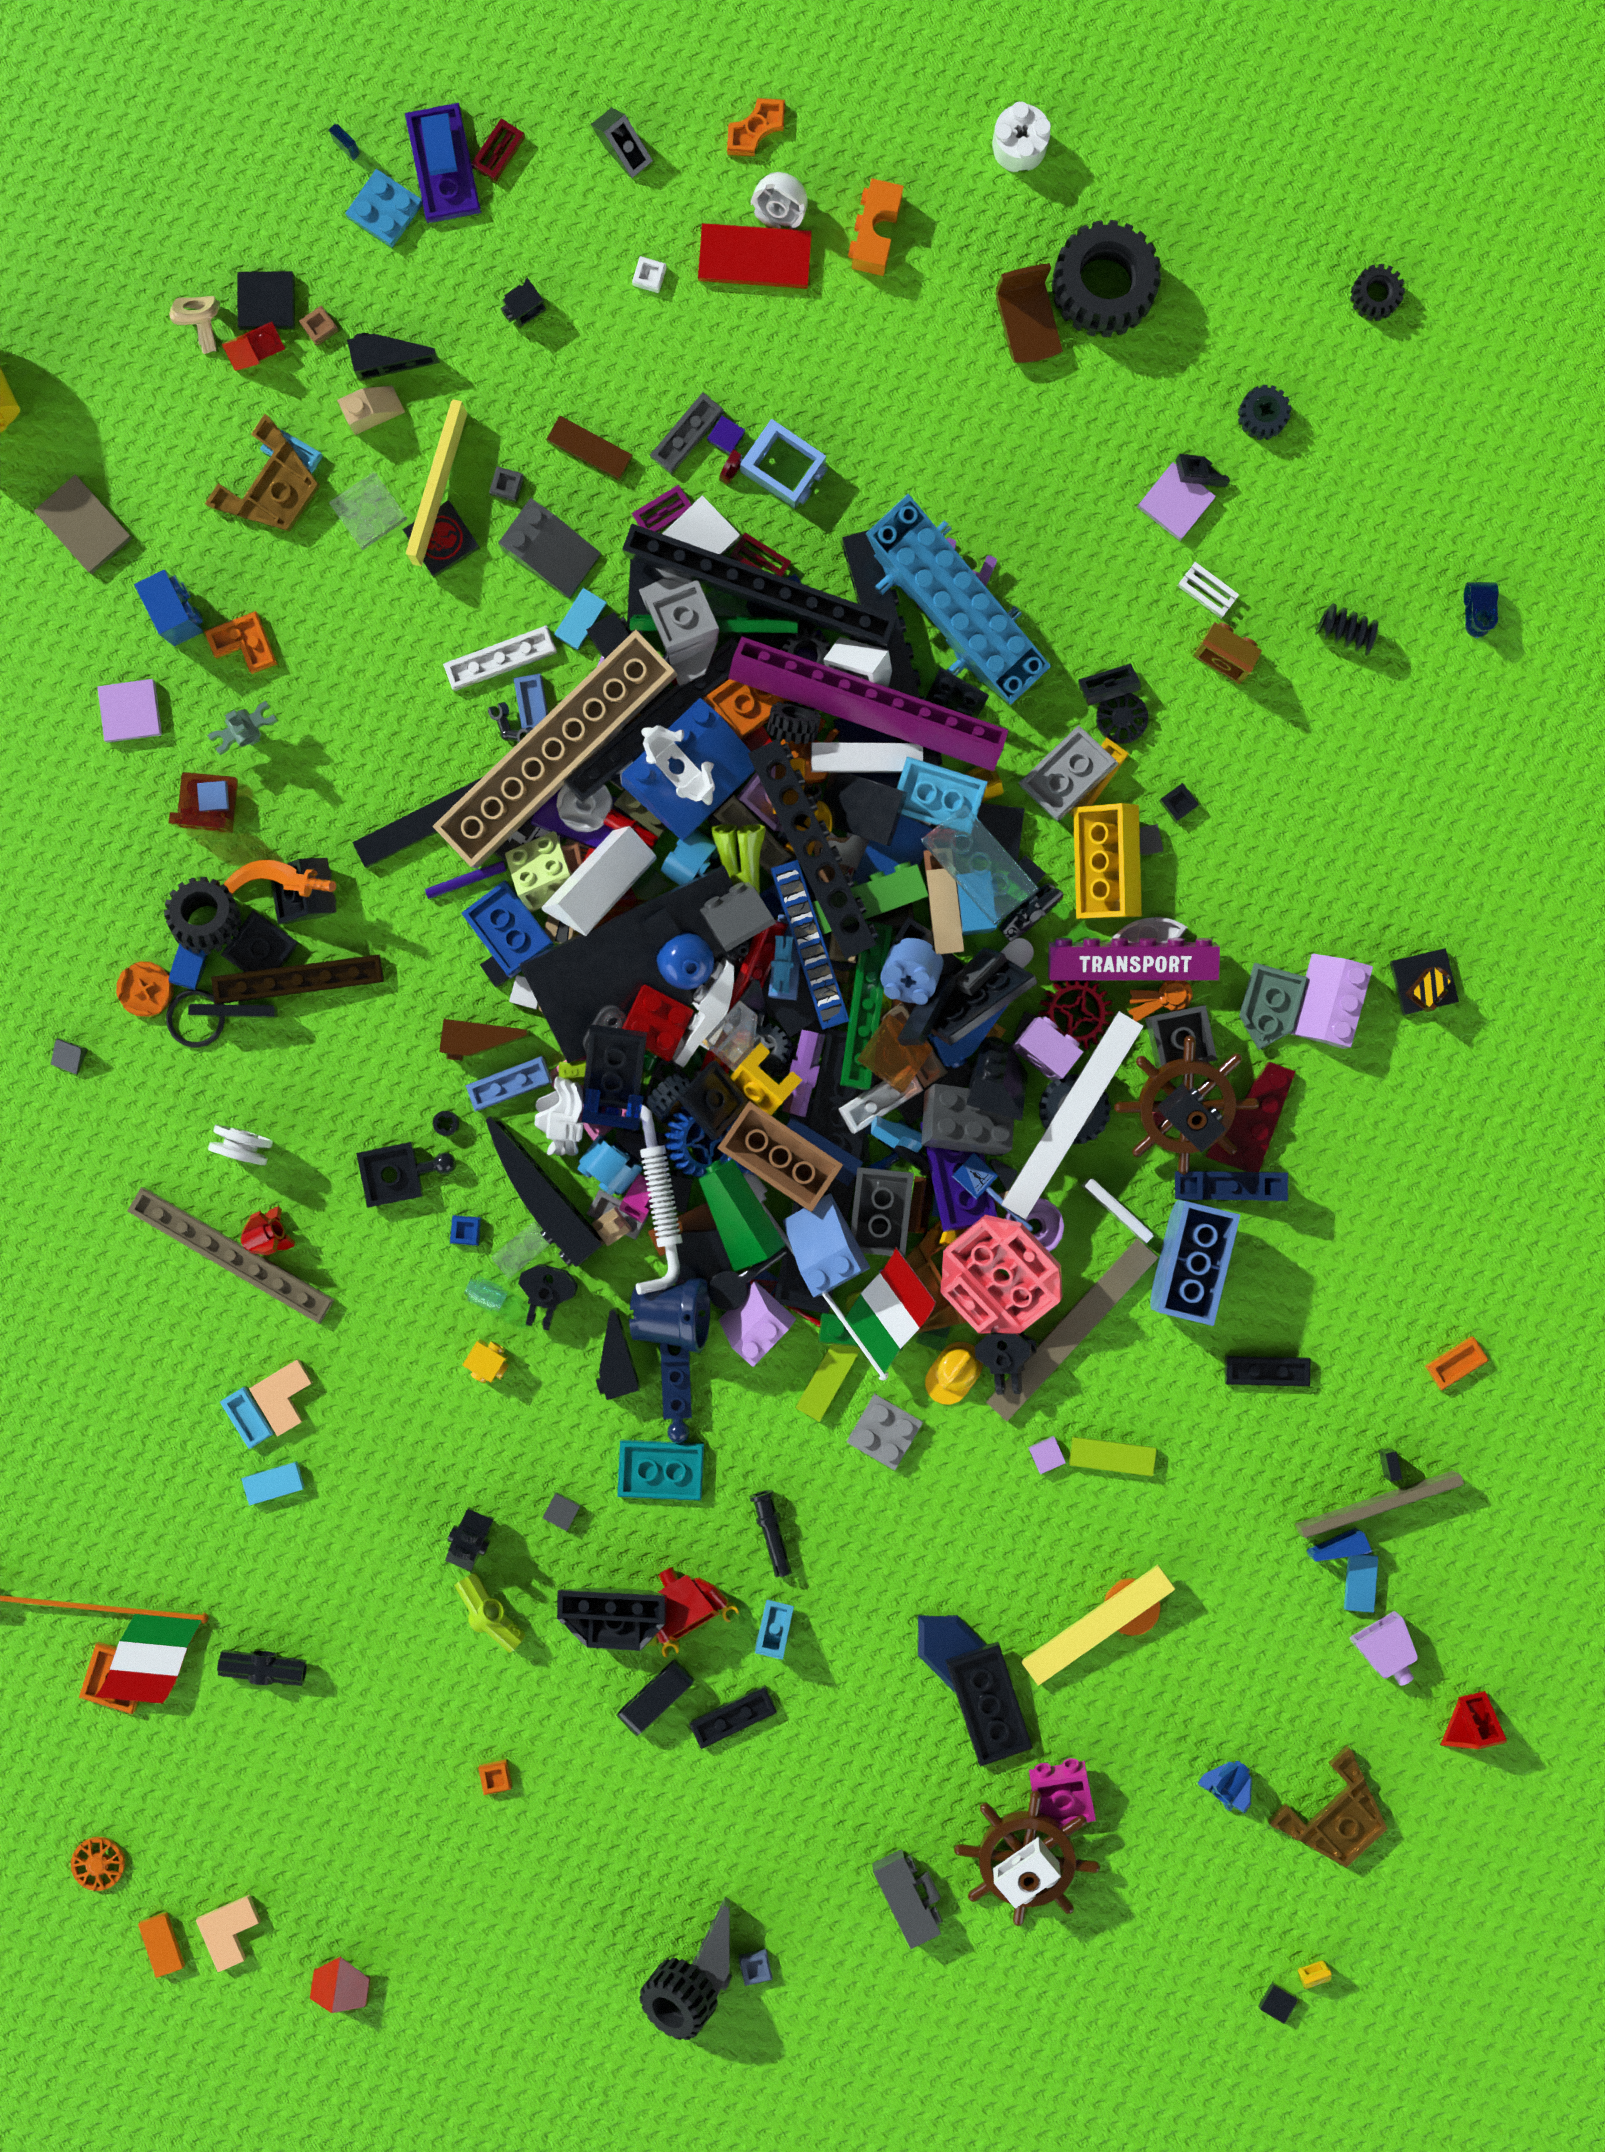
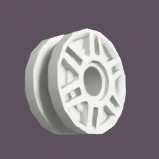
M215 1125L213 1132L224 1137V1142H210L208 1150L236 1160L266 1165L268 1158L257 1153L258 1147L271 1148L273 1144L271 1139L241 1129Z

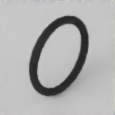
M191 989L180 993L172 1000L167 1010L166 1023L170 1034L177 1042L191 1048H199L209 1045L219 1037L225 1024V1017H219L216 1031L204 1041L191 1042L180 1037L172 1023V1014L178 1002L187 996L201 995L207 997L215 1004L213 994L201 989Z

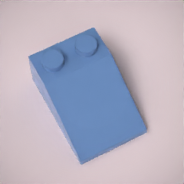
M831 1193L822 1197L812 1212L803 1208L782 1220L799 1271L813 1297L824 1295L870 1269Z

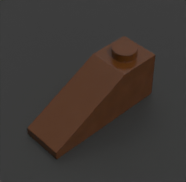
M444 1019L439 1052L446 1053V1059L463 1061V1056L472 1057L530 1037V1031Z

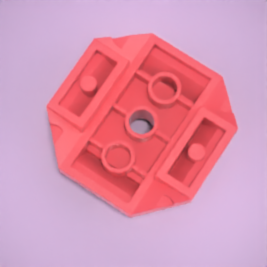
M984 1215L943 1251L940 1293L978 1333H1021L1061 1301V1264L1023 1223ZM999 1269H1005L1009 1275L1002 1274Z

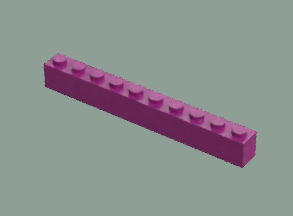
M745 637L740 639L728 679L991 771H994L1009 731L994 724Z

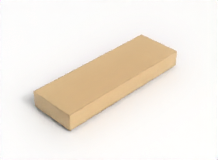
M951 867L926 870L935 953L938 955V953L963 952L964 946L955 869Z

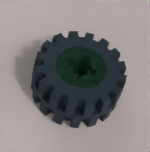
M1262 385L1261 388L1258 386L1253 388L1240 405L1238 421L1239 424L1243 425L1242 430L1244 432L1248 431V436L1251 438L1257 436V440H1262L1264 437H1266V440L1271 439L1272 436L1278 435L1283 430L1290 418L1291 405H1288L1290 400L1288 396L1284 398V391H1276V386L1272 385L1271 388H1268L1267 385Z

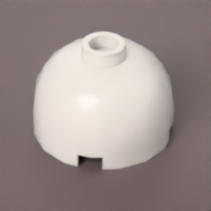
M782 172L770 173L761 179L751 198V205L753 204L755 207V216L765 225L778 229L781 228L780 225L790 226L789 229L799 226L808 203L806 190L802 183L794 176Z

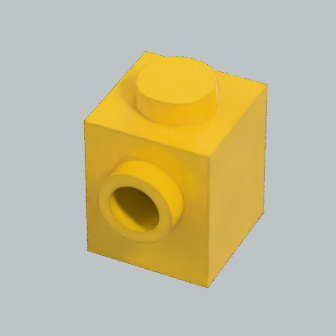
M479 1339L462 1366L472 1371L471 1376L482 1383H486V1381L491 1383L496 1377L498 1379L503 1377L509 1367L505 1363L509 1356L504 1353L505 1348L493 1341L488 1344Z

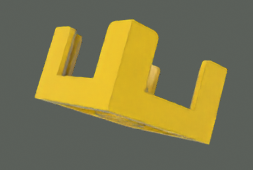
M760 1042L738 1066L730 1078L751 1103L772 1116L784 1103V1100L801 1083L802 1079L794 1072H790L779 1085L758 1067L770 1053Z

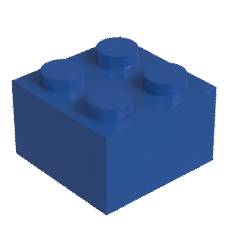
M164 569L134 584L158 634L171 645L176 646L204 632L200 625L203 622L202 616L198 609L192 607L188 601V598L191 597L190 592L184 582L180 583L176 575L171 576Z

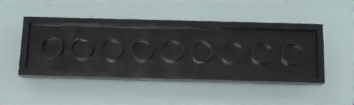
M828 1029L809 1128L860 1159L866 1127L855 1134L851 1133L839 1108L868 1090L840 1085L848 1032ZM877 1038L870 1089L875 1084L883 1039ZM856 1175L849 1186L834 1178L822 1196L824 1197L831 1193L846 1223ZM794 1201L791 1215L802 1210L804 1207ZM785 1245L784 1249L788 1254L782 1258L775 1299L781 1305L829 1314L830 1305L823 1295L812 1296L799 1271L795 1256ZM833 1289L827 1292L831 1298L833 1294Z

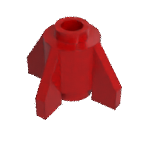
M277 1206L269 1210L265 1215L258 1211L249 1217L241 1234V1244L246 1250L253 1254L270 1255L277 1250H287L295 1246V1241L287 1234L285 1235L283 1225L279 1221L281 1220L282 1209Z

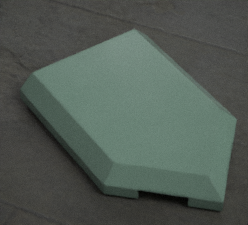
M1258 963L1253 964L1239 1017L1258 1050L1294 1031L1308 977Z

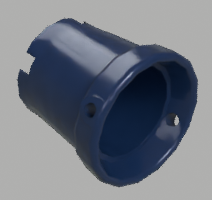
M702 1278L689 1279L686 1283H675L665 1290L640 1295L637 1293L635 1286L630 1302V1310H634V1319H629L632 1339L682 1346L686 1351L700 1353L705 1347L710 1324V1298L707 1282ZM701 1310L705 1311V1316L700 1315Z

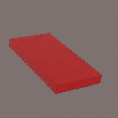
M702 223L698 281L808 289L812 231Z

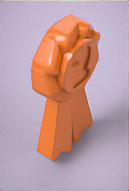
M1165 980L1159 991L1130 990L1132 996L1130 1004H1144L1130 1009L1128 1013L1133 1016L1134 1021L1138 1022L1162 1007L1171 1012L1184 1010L1193 999L1191 986L1185 980Z

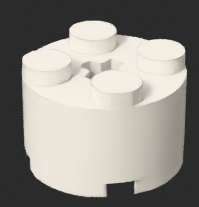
M1019 101L1000 114L995 125L992 145L995 159L1003 168L1011 172H1018L1019 170L1029 171L1041 163L1046 153L1051 127L1044 113L1032 105Z

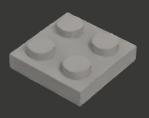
M874 1393L846 1442L889 1468L896 1470L923 1421Z

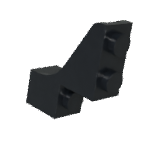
M624 1126V1131L617 1130L616 1141L642 1163L645 1159L641 1158L640 1150L647 1147L645 1136L640 1134L641 1129ZM655 1132L658 1146L666 1145L670 1142L664 1133ZM666 1149L664 1157L670 1154V1149ZM669 1157L665 1159V1162H668V1164L670 1160ZM672 1169V1174L668 1176V1179L671 1178L669 1184H672L670 1190H673L671 1195H674V1198H672V1201H675L673 1207L676 1206L675 1211L686 1213L694 1179L688 1178V1174H684L682 1171Z

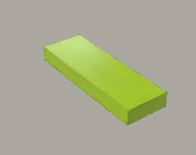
M831 1344L795 1408L820 1422L861 1348Z
M1072 1436L1069 1465L1153 1476L1156 1448Z

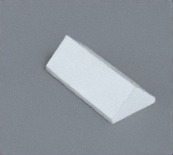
M630 826L613 830L542 906V910L587 936L657 859L656 855Z

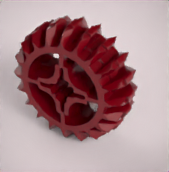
M1062 980L1063 988L1055 982L1052 984V987L1056 993L1054 994L1050 990L1044 992L1050 1001L1040 1000L1039 1004L1047 1007V1010L1038 1011V1016H1046L1056 1024L1054 1011L1058 1012V1014H1061L1066 1019L1065 1033L1059 1027L1056 1029L1064 1037L1066 1034L1070 1035L1082 1044L1084 1050L1090 1048L1089 1039L1094 1045H1098L1100 1042L1096 1034L1103 1037L1106 1031L1102 1029V1026L1109 1028L1111 1022L1106 1021L1105 1017L1114 1016L1113 1011H1105V1007L1112 1005V1001L1108 1000L1103 1003L1101 999L1108 994L1107 991L1104 990L1097 994L1096 990L1100 984L1095 983L1089 988L1090 980H1083L1082 985H1079V980H1072V985H1070L1069 980ZM1078 991V995L1072 1005L1056 1003L1062 994ZM1086 995L1094 1001L1097 1008V1016L1086 1009ZM1078 1005V1012L1084 1017H1079L1076 1019L1077 1021L1073 1022V1015L1067 1010H1073ZM1084 1022L1095 1025L1085 1036H1073L1079 1023Z

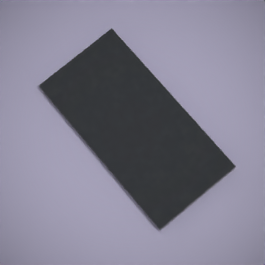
M724 865L594 927L587 936L579 934L519 963L568 1064L587 1055L591 1024L622 1029L643 985H647L685 1006L692 1004L694 1001L693 995L697 988L690 990L678 989L665 981L657 965V955L662 946L656 947L641 923L665 907L681 932H690L705 939L713 951L714 963L721 962L723 957L726 958L727 952L715 939L700 909L705 907L704 904L711 898L717 896L721 898L730 893L729 889L734 886ZM738 958L730 961L734 966V983L742 967V964L738 962Z

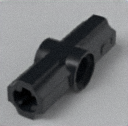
M222 1650L218 1660L217 1671L218 1676L248 1679L249 1683L256 1685L281 1683L302 1686L307 1672V1660L279 1657L276 1653L270 1651L246 1653Z

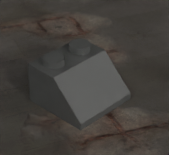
M741 882L729 889L730 893L721 898L719 896L711 898L704 904L705 907L700 909L715 939L726 952L776 923L761 897L749 882L745 884Z

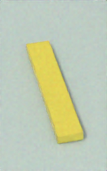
M454 399L451 401L407 546L406 554L413 565L422 567L468 413L462 401Z
M1156 1565L1022 1660L1023 1666L1039 1686L1175 1590L1174 1585L1160 1566Z

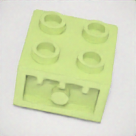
M554 831L505 853L517 895L530 913L542 908L572 875L567 866L558 835Z

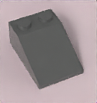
M532 498L529 499L498 542L502 552L569 599L602 555L562 520Z
M857 1168L850 1230L862 1253L892 1256L897 1247L902 1256L905 1257L914 1173Z

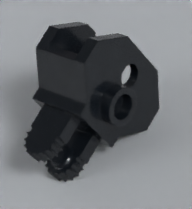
M539 1264L521 1272L518 1284L529 1297L528 1304H530L525 1325H533L536 1319L537 1307L539 1306L547 1308L542 1325L544 1330L549 1331L554 1311L558 1309L559 1304L576 1296L578 1284L567 1270ZM548 1274L553 1276V1283H549L546 1280Z
M993 1332L988 1334L975 1346L976 1359L990 1368V1374H994L997 1395L1005 1394V1374H1011L1013 1393L1021 1394V1371L1025 1370L1024 1364L1037 1353L1036 1341L1024 1332Z
M468 1507L459 1526L454 1525L448 1536L447 1541L451 1542L445 1561L471 1572L479 1555L484 1556L490 1543L487 1536L495 1518L474 1512L473 1508Z

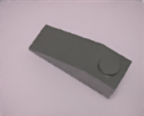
M724 1897L692 1962L713 1984L712 1988L716 1991L717 1996L721 1989L724 1991L727 1989L732 1978V1974L729 1973L730 1899Z

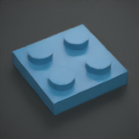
M375 169L345 215L349 220L393 248L423 205L421 198L378 169Z

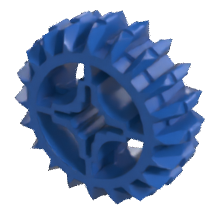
M683 1106L681 1107L682 1113L676 1112L673 1114L676 1122L667 1123L672 1128L671 1133L664 1134L667 1138H670V1142L665 1147L672 1150L667 1157L675 1160L674 1166L682 1169L684 1174L702 1177V1175L707 1173L705 1169L707 1166L719 1159L724 1163L728 1155L717 1148L734 1124V1121L717 1139L711 1140ZM687 1147L692 1148L693 1155H696L697 1161L690 1156Z

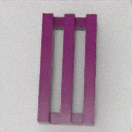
M678 484L634 511L632 517L638 526L648 529L647 526L684 504L683 508L649 528V530L660 532L673 524L692 505ZM677 495L680 497L644 521L641 519L642 516Z

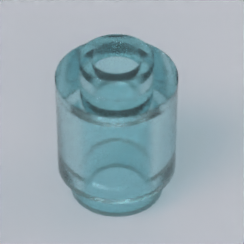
M478 1276L476 1280L470 1279L464 1294L469 1295L467 1298L468 1302L490 1312L492 1310L499 1312L508 1291L503 1290V1286Z

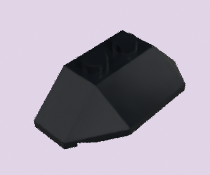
M560 1589L558 1590L557 1619L587 1648L641 1651L666 1625L667 1595L650 1590Z

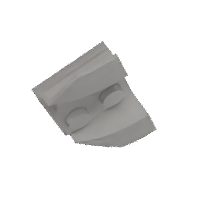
M661 579L639 589L646 609L650 612L666 649L670 665L678 674L676 679L679 686L705 675L718 642L719 627L699 581L695 580L686 584Z

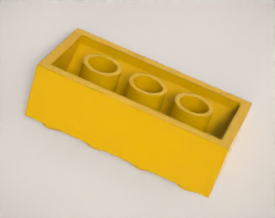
M1119 803L1073 807L1076 919L1141 917L1139 805Z

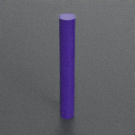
M502 860L426 888L425 893L427 898L431 899L505 872L507 869Z

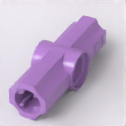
M806 1030L801 1031L796 1056L792 1060L790 1072L797 1074L802 1081L784 1100L782 1112L806 1117L812 1088H815L820 1068L818 1063L825 1035Z

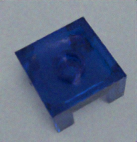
M586 1088L582 1122L639 1130L642 1126L641 1112L642 1105H645L646 1094L629 1095L626 1114H622L623 1109L606 1107L605 1111H601L602 1106H599L600 1091Z

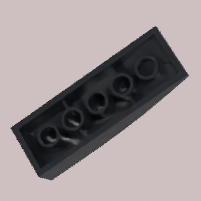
M488 1117L486 1123L495 1149L519 1197L542 1228L540 1234L550 1245L555 1243L561 1251L558 1254L568 1266L574 1264L575 1267L581 1265L601 1248L605 1242L499 1118Z

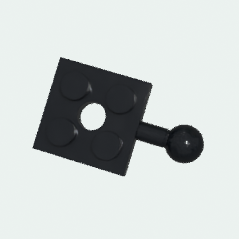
M413 1142L356 1153L367 1208L423 1197L419 1174L437 1171L440 1174L446 1175L451 1173L456 1167L454 1156L447 1152L438 1154L434 1160L417 1163ZM389 1166L397 1171V1179L392 1183L386 1182L383 1178V1171Z

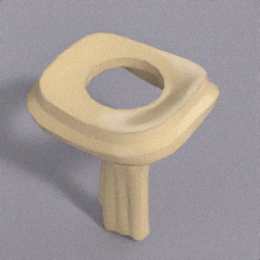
M214 296L175 299L169 313L171 321L177 325L196 324L199 345H201L203 354L217 351L211 319L217 314L220 301L216 300ZM186 307V308H193V309H198V310H186V309H184V308Z

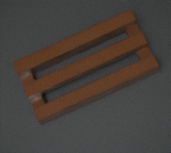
M915 1176L908 1232L923 1234L927 1232L934 1189L931 1178Z

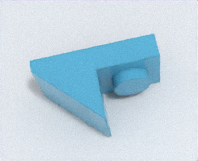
M766 1600L756 1641V1654L783 1660L794 1606Z

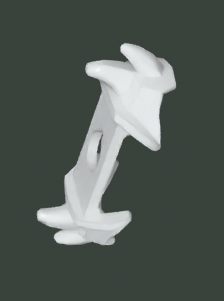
M662 726L643 728L641 732L645 737L643 745L647 754L646 761L649 764L655 763L677 787L676 793L679 797H687L696 802L702 800L705 804L711 805L715 784L710 772L714 764L708 761L702 763L701 772L674 742L681 741L684 738L683 730L672 732ZM671 757L673 759H680L684 763L685 769L683 773L676 775L669 770L668 760Z

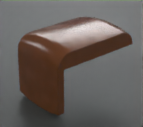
M1050 263L1003 273L997 284L996 302L1013 363L1037 362L1063 352L1045 284L1051 270Z

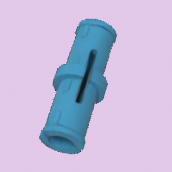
M775 936L774 961H771V967H774L771 992L779 993L780 981H782L781 993H789L790 968H793V962H791L793 937L785 936V947L783 948V936Z

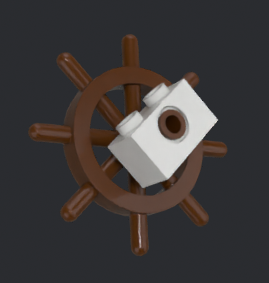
M1037 1790L1030 1794L1028 1811L1013 1812L1001 1818L990 1804L982 1803L980 1811L991 1823V1826L985 1832L980 1846L957 1844L954 1848V1852L958 1856L979 1858L980 1872L984 1882L968 1893V1899L971 1902H976L991 1891L999 1899L1012 1904L1014 1907L1013 1923L1016 1926H1021L1024 1923L1026 1907L1041 1906L1053 1900L1066 1914L1073 1913L1074 1906L1064 1895V1892L1069 1887L1075 1871L1098 1873L1100 1870V1865L1096 1861L1075 1858L1074 1845L1070 1836L1086 1825V1817L1078 1815L1062 1826L1052 1817L1040 1813L1042 1795ZM1025 1829L1024 1841L1020 1842L1013 1831ZM1037 1830L1049 1836L1041 1841L1039 1837L1036 1838ZM1003 1838L1013 1851L995 1849L994 1847ZM1059 1845L1064 1857L1054 1856L1050 1850ZM991 1860L1003 1861L995 1868L991 1864Z

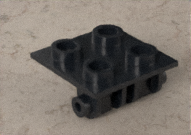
M940 668L926 700L977 719L989 695Z

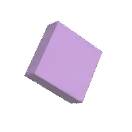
M1054 1436L1028 1447L1040 1474L1066 1463Z

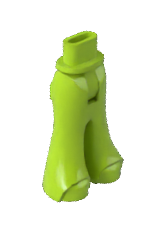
M734 824L713 826L712 834L722 865L725 866L733 885L749 882L759 894V858L766 826L748 824L741 826L739 829ZM737 837L740 850L741 866L738 860Z

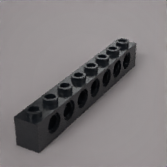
M776 739L748 753L845 959L852 958L877 946L875 939L879 938L873 923L867 924L862 915L867 910L861 898H854L850 890L855 885L849 872L842 873L838 863L843 861L836 845L830 848L826 839L827 836H830V832L824 820L818 822L814 814L818 807L812 795L806 796L801 787L806 782L800 769L794 771L790 764V760L794 759L788 744L781 745L779 739ZM783 765L786 767V775L782 779H774L771 776V770L774 766ZM789 790H794L799 795L798 801L793 805H787L783 801L784 794ZM807 816L810 818L811 825L807 830L800 831L796 828L795 822L798 817ZM813 841H818L823 845V851L818 856L808 854V845ZM824 867H832L835 870V877L830 882H824L820 879L819 874ZM843 892L847 895L848 900L844 907L837 908L833 906L832 897L835 893ZM853 917L859 920L860 927L857 932L847 933L844 930V922L848 918Z

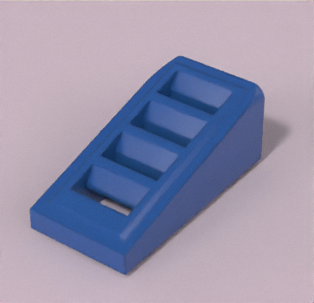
M1353 1528L1307 1549L1308 1556L1314 1561L1372 1552L1365 1534L1358 1528Z

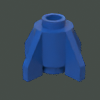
M1228 1761L1226 1764L1203 1774L1198 1782L1200 1787L1212 1792L1217 1799L1223 1802L1225 1809L1230 1812L1235 1807L1241 1812L1246 1813L1251 1805L1252 1778L1249 1775L1250 1770L1239 1761H1235V1763Z

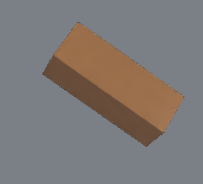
M750 1101L717 1148L810 1212L813 1211L843 1166V1164Z

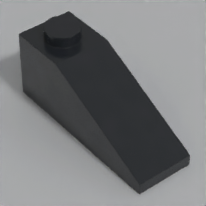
M359 333L354 338L347 339L353 369L359 381L440 363L435 348L369 333Z
M613 1308L609 1312L599 1368L600 1378L596 1379L600 1395L605 1394L606 1400L639 1391L641 1388L618 1308Z

